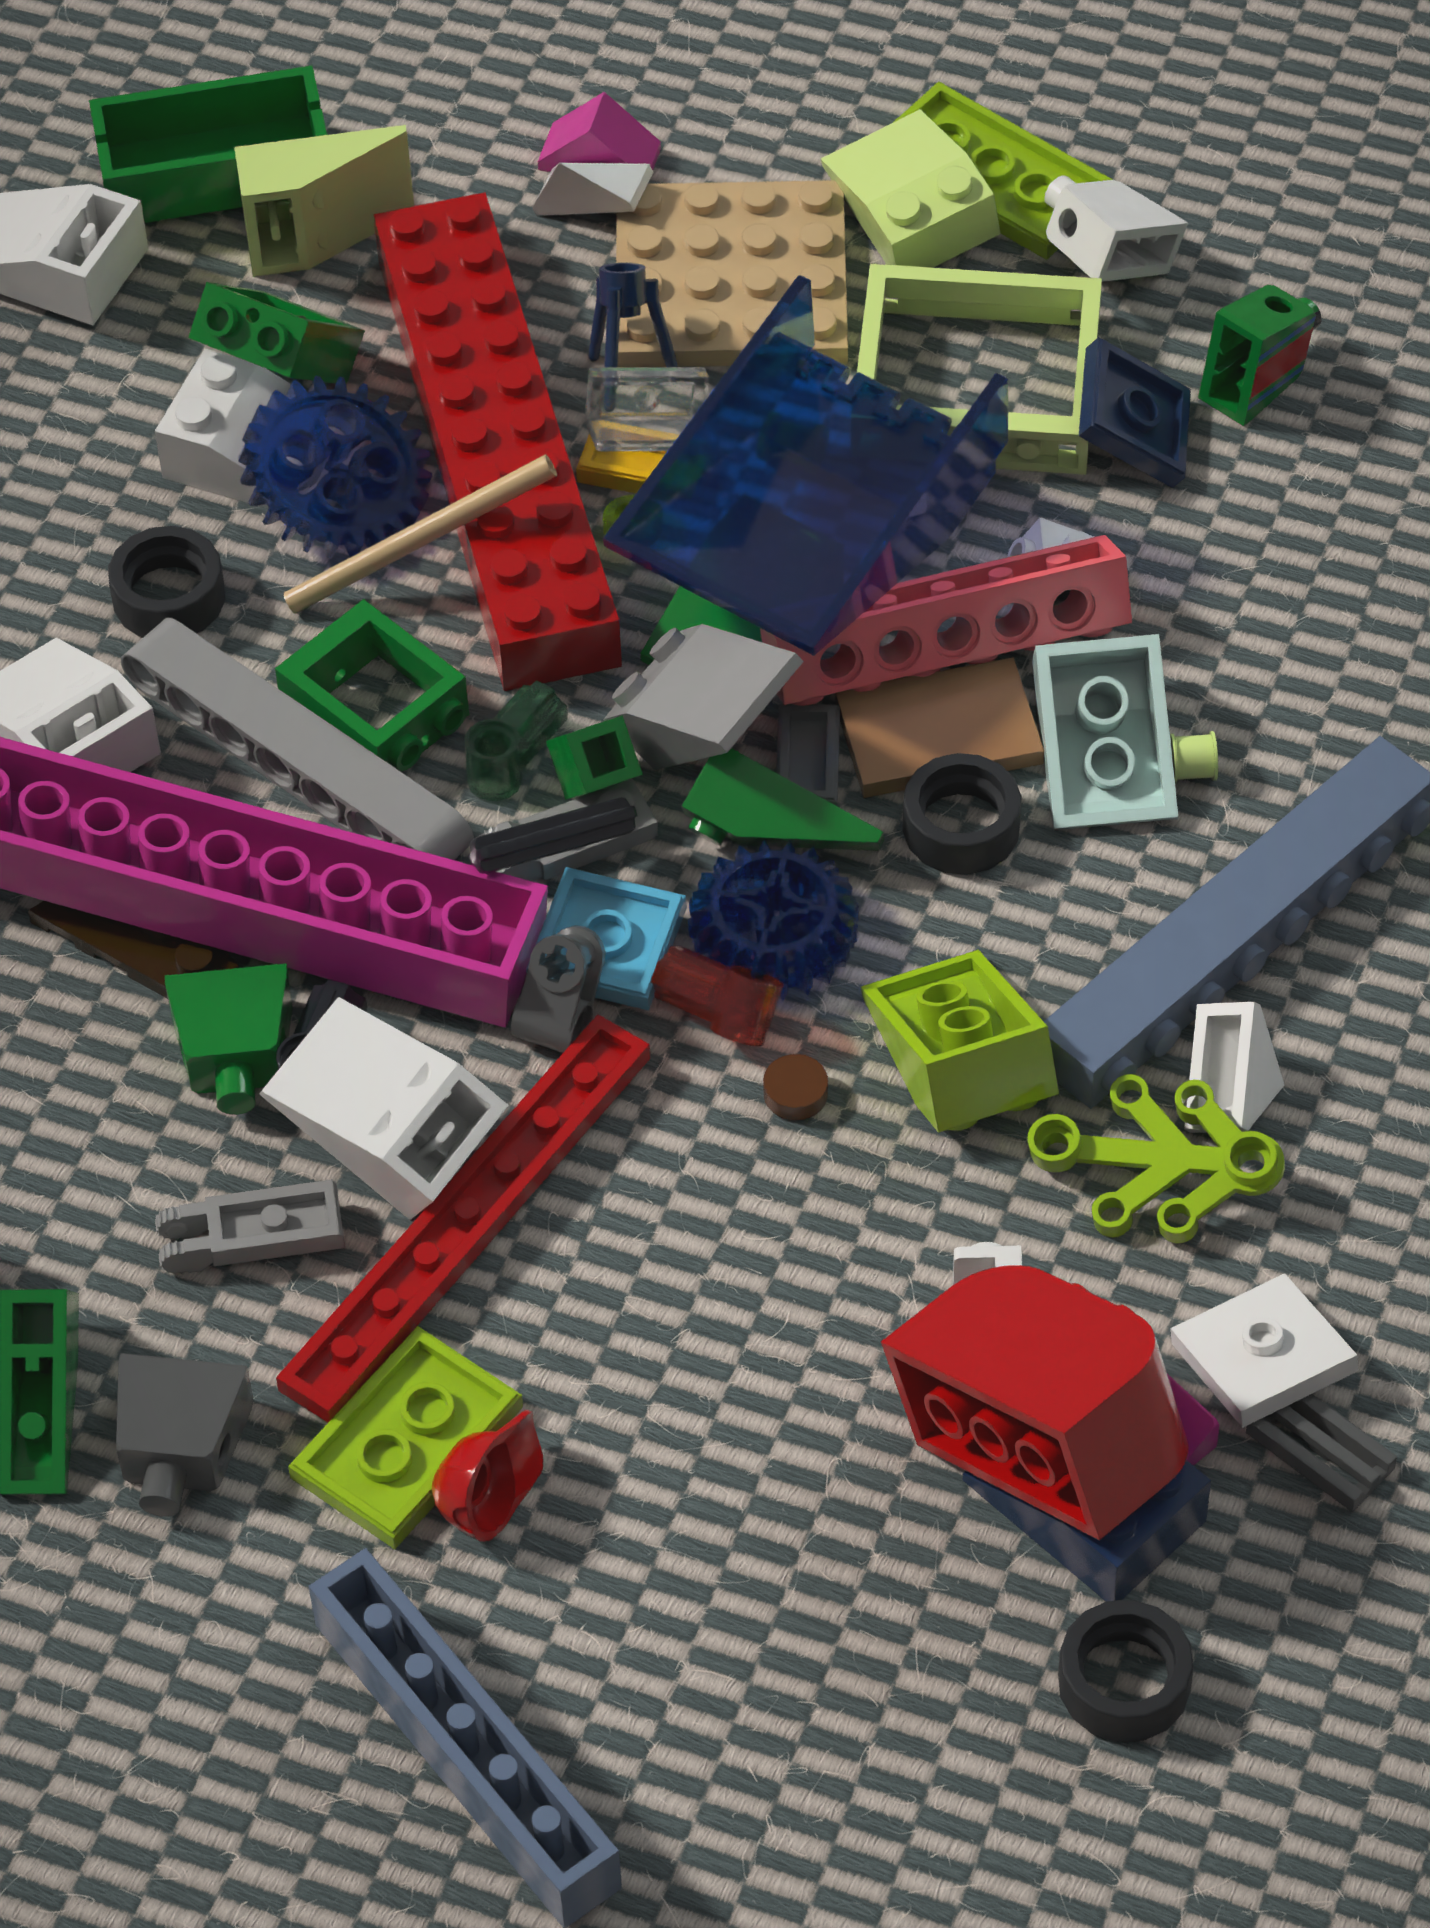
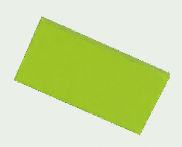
M939 81L894 121L896 122L921 109L968 154L994 193L1000 234L1045 260H1048L1058 250L1047 239L1046 229L1054 210L1044 200L1046 190L1051 182L1059 176H1067L1075 183L1113 180Z

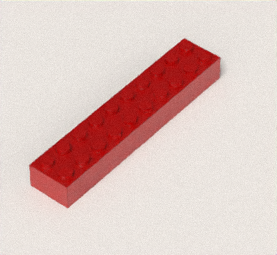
M486 192L373 214L379 266L449 505L545 454L550 458L557 473L556 477L457 528L503 690L509 691L622 667L619 617Z

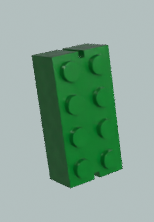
M312 65L89 100L104 189L140 200L144 223L243 207L234 147L327 135Z

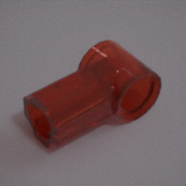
M670 946L666 955L657 962L651 980L655 989V998L711 1022L710 1030L726 1039L757 1047L764 1046L784 986L778 979L760 971L741 966L728 967L683 946Z

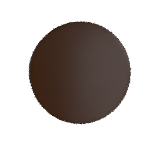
M790 1054L776 1059L768 1066L763 1077V1095L767 1107L777 1116L788 1120H804L816 1115L823 1109L828 1098V1076L826 1070L817 1060L806 1055Z

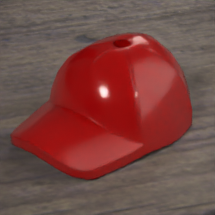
M523 1411L498 1431L475 1432L462 1438L439 1465L432 1482V1494L435 1504L442 1516L466 1536L478 1541L492 1540L505 1528L516 1508L542 1473L543 1453L534 1426L533 1411Z

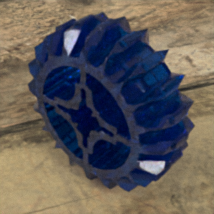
M763 840L759 852L750 853L739 845L734 855L735 861L718 856L716 864L713 866L714 873H701L698 891L692 892V897L689 901V914L691 918L688 919V934L692 938V943H694V953L698 957V962L707 963L708 972L711 973L712 980L727 977V984L730 986L732 993L748 985L751 986V991L756 1000L760 998L765 990H776L781 1000L784 1001L789 988L797 987L806 995H809L813 987V978L830 984L831 978L834 975V967H846V963L850 958V949L855 948V942L858 940V924L856 922L859 921V905L856 902V897L853 896V888L849 883V877L839 876V869L836 867L834 860L819 863V856L814 847L799 855L795 854V848L790 840L782 851L771 850L765 840Z

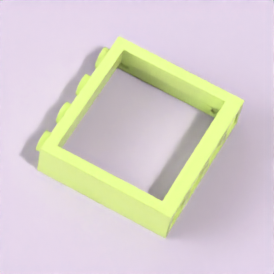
M870 264L851 417V459L1086 475L1089 442L1079 437L1086 347L1098 338L1102 278ZM884 313L1080 326L1073 415L1059 416L873 403ZM866 432H880L882 437H867ZM1059 444L1076 445V450L1059 449Z

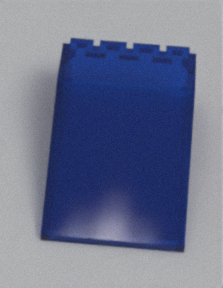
M798 275L603 538L604 547L815 656L950 538L996 473V458L1008 443V378L995 373L962 421L956 426L951 435L948 436L946 434L950 429L952 418L910 397L897 410L896 407L901 398L900 392L860 372L856 373L847 385L845 383L850 375V367L815 349L812 350L815 346L811 280Z

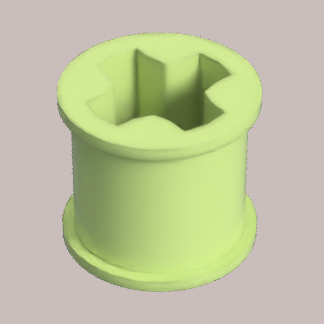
M1210 731L1209 734L1174 736V734H1170L1175 783H1177V780L1212 778L1213 781L1217 780L1218 751L1214 731Z

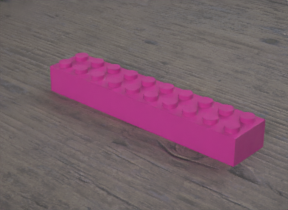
M0 737V889L272 964L286 963L287 968L506 1028L524 986L530 955L537 943L546 919L547 885L496 871L482 874L479 873L474 865Z

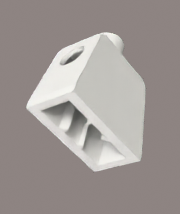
M1059 176L1048 186L1044 197L1045 203L1054 209L1046 229L1047 239L1090 278H1102V282L1169 274L1188 225L1182 218L1115 180L1075 183L1067 176Z

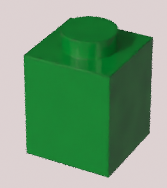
M623 715L546 741L565 800L643 775Z

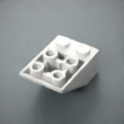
M92 184L0 193V294L94 326L149 249L141 201Z
M57 637L0 671V737L132 772L161 754L153 707L118 670Z
M340 997L334 1001L259 1093V1095L409 1220L435 1200L509 1106L458 1062Z

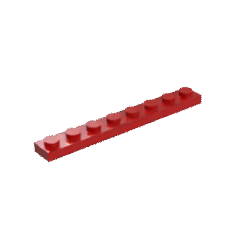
M597 1014L448 1182L435 1200L425 1208L276 1377L278 1391L328 1423L420 1324L651 1059L650 1044Z

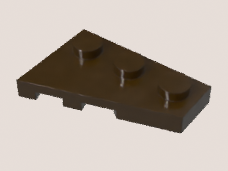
M42 901L28 910L30 922L48 933L53 930L74 942L78 950L93 958L98 955L125 970L128 977L167 999L165 975L239 968V965L225 950L48 901Z

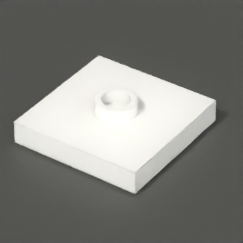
M1285 1273L1170 1328L1171 1341L1174 1348L1242 1428L1358 1371L1357 1354Z

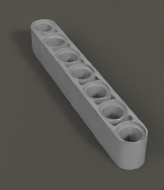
M165 618L121 656L123 671L142 693L340 829L455 860L462 854L474 839L468 822L451 805L175 619Z

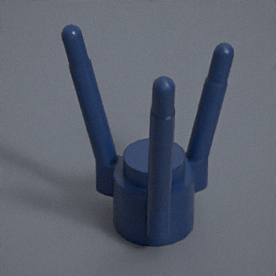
M611 263L600 266L599 276L596 277L597 298L588 358L593 362L599 359L606 325L603 407L606 410H612L615 405V389L617 384L620 318L639 316L641 314V305L647 303L669 377L671 379L679 378L680 371L659 301L658 279H646V267L638 263Z

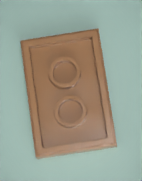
M1014 658L937 671L926 677L910 676L881 682L877 689L866 692H857L851 689L835 693V704H839L840 722L863 798L904 791L906 784L918 768L934 758L955 753L981 755L1001 764L1007 771L1044 764V749Z

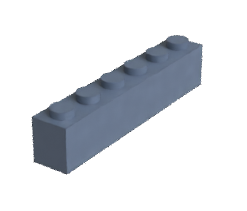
M364 1548L308 1586L316 1627L563 1928L569 1927L622 1889L619 1850L367 1548Z

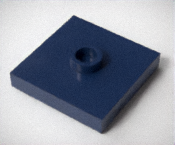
M1098 337L1086 347L1079 437L1173 488L1185 478L1191 389Z

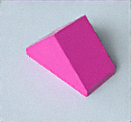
M603 92L552 123L538 160V170L551 172L552 168L558 163L650 164L653 170L661 150V141L607 93Z

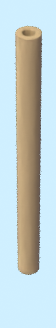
M545 454L284 592L287 605L296 614L556 477L557 473L553 463Z

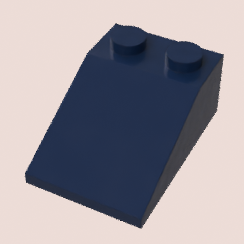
M1186 1460L1180 1472L1166 1486L1102 1539L1098 1540L967 1471L963 1473L962 1479L1104 1601L1123 1600L1206 1522L1211 1480Z

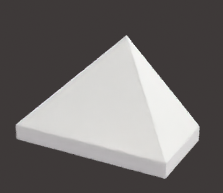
M558 163L552 168L532 208L536 216L632 212L635 210L653 174V170L650 164Z
M1256 1002L1197 1004L1189 1080L1206 1082L1213 1090L1217 1105L1240 1131H1248L1284 1086L1261 1005ZM1191 1096L1187 1099V1108H1200L1207 1100L1201 1096ZM1185 1123L1184 1130L1190 1133L1206 1132L1201 1124L1191 1125Z

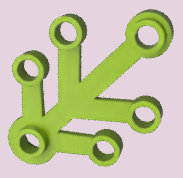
M1134 1074L1122 1075L1112 1083L1110 1087L1112 1107L1120 1117L1134 1119L1152 1141L1080 1135L1075 1122L1061 1114H1049L1036 1120L1029 1129L1027 1138L1034 1163L1039 1168L1048 1172H1063L1073 1167L1075 1163L1146 1169L1116 1192L1103 1193L1093 1202L1091 1212L1095 1228L1106 1237H1119L1128 1232L1133 1223V1213L1187 1174L1212 1175L1185 1198L1169 1199L1158 1209L1157 1221L1161 1235L1169 1242L1185 1243L1196 1235L1199 1226L1198 1220L1233 1194L1239 1193L1246 1196L1265 1194L1277 1186L1285 1171L1284 1154L1279 1144L1261 1132H1241L1215 1102L1212 1088L1201 1080H1188L1177 1088L1174 1097L1176 1111L1180 1119L1185 1123L1191 1125L1201 1124L1218 1147L1192 1145L1150 1097L1146 1081ZM1128 1090H1135L1142 1094L1133 1103H1124L1119 1100L1120 1095ZM1191 1096H1201L1207 1100L1202 1107L1197 1109L1187 1108L1184 1105L1185 1100ZM1054 1143H1063L1068 1146L1067 1150L1059 1155H1048L1045 1153L1046 1149ZM1249 1160H1257L1264 1165L1261 1170L1253 1173L1243 1172L1240 1169ZM1109 1208H1119L1124 1212L1123 1216L1116 1221L1109 1222L1101 1218L1102 1213ZM1180 1213L1189 1217V1221L1182 1227L1174 1228L1166 1223L1167 1219L1174 1214Z

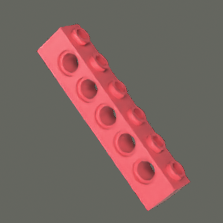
M1106 535L758 615L762 642L795 652L804 661L777 693V696L784 705L795 704L799 706L818 703L824 699L825 695L853 689L857 692L871 691L877 689L881 682L901 677L930 676L940 671L941 668L956 664L991 662L999 654L1020 649L1034 651L1035 645L1055 644V641L1079 635L1099 637L1111 632L1113 627L1132 623L1126 556ZM1071 590L1065 601L1054 605L1056 598L1062 592ZM1014 603L1007 615L996 619L998 612L1004 606ZM956 617L955 622L949 629L938 633L939 627L945 620ZM899 630L896 638L891 643L879 646L885 635ZM841 644L835 655L821 660L823 653L829 647Z

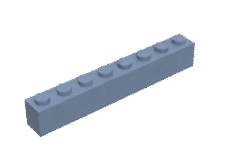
M1379 736L1044 1020L1049 1029L1057 1083L1092 1109L1110 1093V1087L1118 1077L1126 1074L1135 1075L1137 1069L1153 1055L1156 1057L1165 1055L1174 1046L1181 1031L1196 1019L1197 1004L1221 1003L1224 994L1240 980L1248 982L1253 979L1262 969L1267 957L1283 943L1291 945L1298 940L1306 930L1310 920L1324 907L1331 909L1337 906L1348 894L1353 882L1367 870L1375 872L1380 869L1389 859L1394 847L1409 834L1412 837L1419 835L1429 825L1430 772L1383 737Z

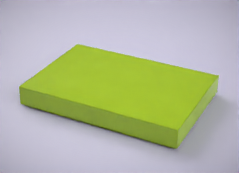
M417 1326L288 1466L290 1478L395 1550L436 1505L432 1494L433 1478L439 1465L455 1444L462 1438L475 1432L498 1431L523 1408L522 1394Z

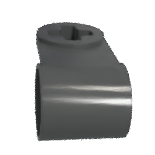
M574 925L562 929L555 935L543 938L535 945L530 955V963L523 990L516 1003L512 1017L511 1033L513 1036L563 1053L592 1021L593 1003L602 968L605 964L606 954L603 942L596 932L585 926ZM561 949H567L566 956L561 954ZM570 962L575 964V968L572 970L568 969Z

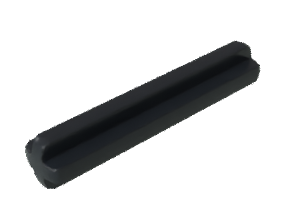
M619 797L475 837L470 842L471 853L468 855L471 865L476 866L479 873L488 874L630 834L636 828L635 817H637V811L635 806H630L626 798Z

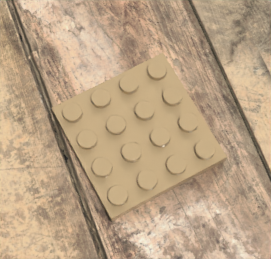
M835 180L647 184L634 211L617 212L616 263L642 264L646 267V279H658L659 301L675 351L678 367L848 364L844 193ZM647 303L641 305V314L639 316L620 318L617 368L666 367Z

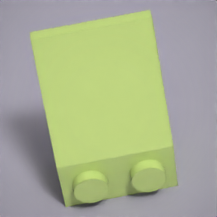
M921 109L821 158L823 168L830 179L835 180L844 193L845 202L886 265L934 268L1000 235L994 193L968 154Z

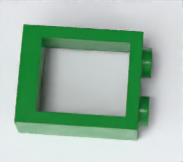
M206 282L188 338L289 378L347 385L365 330L268 292Z
M364 599L275 668L279 690L399 771L411 768L426 749L444 735H451L457 731L465 718L470 715L466 676ZM379 655L426 692L380 729L376 730L330 693Z

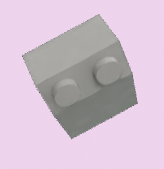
M705 624L681 631L673 628L664 634L652 647L650 655L654 660L642 674L639 672L633 673L616 689L612 699L617 704L603 720L606 721L623 715L634 750L654 770L724 754L732 748L804 661L795 652Z

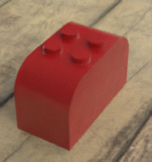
M1009 1265L986 1269L955 1283L881 1341L917 1446L1098 1540L1102 1539L1166 1486L1180 1472L1186 1462L1189 1451L1188 1439L1152 1327L1145 1319L1127 1306L1116 1305L1096 1296L1080 1284H1071L1043 1270L1030 1266Z

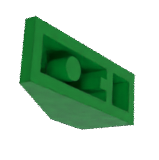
M732 748L727 753L709 757L681 806L684 814L692 819L688 828L700 837L718 846H721L724 839L727 838L738 845L879 851L884 842L883 831Z
M0 1290V1494H67L79 1340V1293L71 1290Z

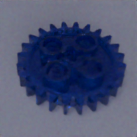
M315 376L308 392L295 380L291 383L286 396L275 390L267 406L261 404L258 406L252 418V423L248 424L242 441L245 444L238 457V462L246 465L240 482L243 485L256 486L248 501L250 506L267 504L269 508L262 521L264 525L272 524L279 520L284 523L285 527L281 535V539L284 541L290 539L296 533L304 536V552L308 553L315 542L318 541L324 543L327 558H333L339 545H344L347 553L352 557L360 553L364 544L369 548L413 525L420 515L419 511L423 509L429 497V493L425 490L432 479V472L423 468L430 456V452L414 448L422 432L420 429L404 431L401 426L408 413L403 410L390 415L385 411L389 402V396L386 394L374 403L368 400V385L365 383L358 388L355 394L347 392L346 382L343 377L338 378L333 390H327L320 376ZM329 427L337 428L340 431H342L345 435L337 434L333 432ZM364 441L372 442L364 446L362 449L359 448L357 451H355L348 466L342 463L352 454L354 448L357 447L359 444H361ZM286 457L295 458L303 465L294 464ZM323 469L328 471V473L322 477V479L318 482L317 486L313 490H311L307 494L299 493L300 491L305 490L307 487H311L315 483H317ZM368 469L378 471L384 478L373 475ZM326 500L336 501L343 509L333 507Z

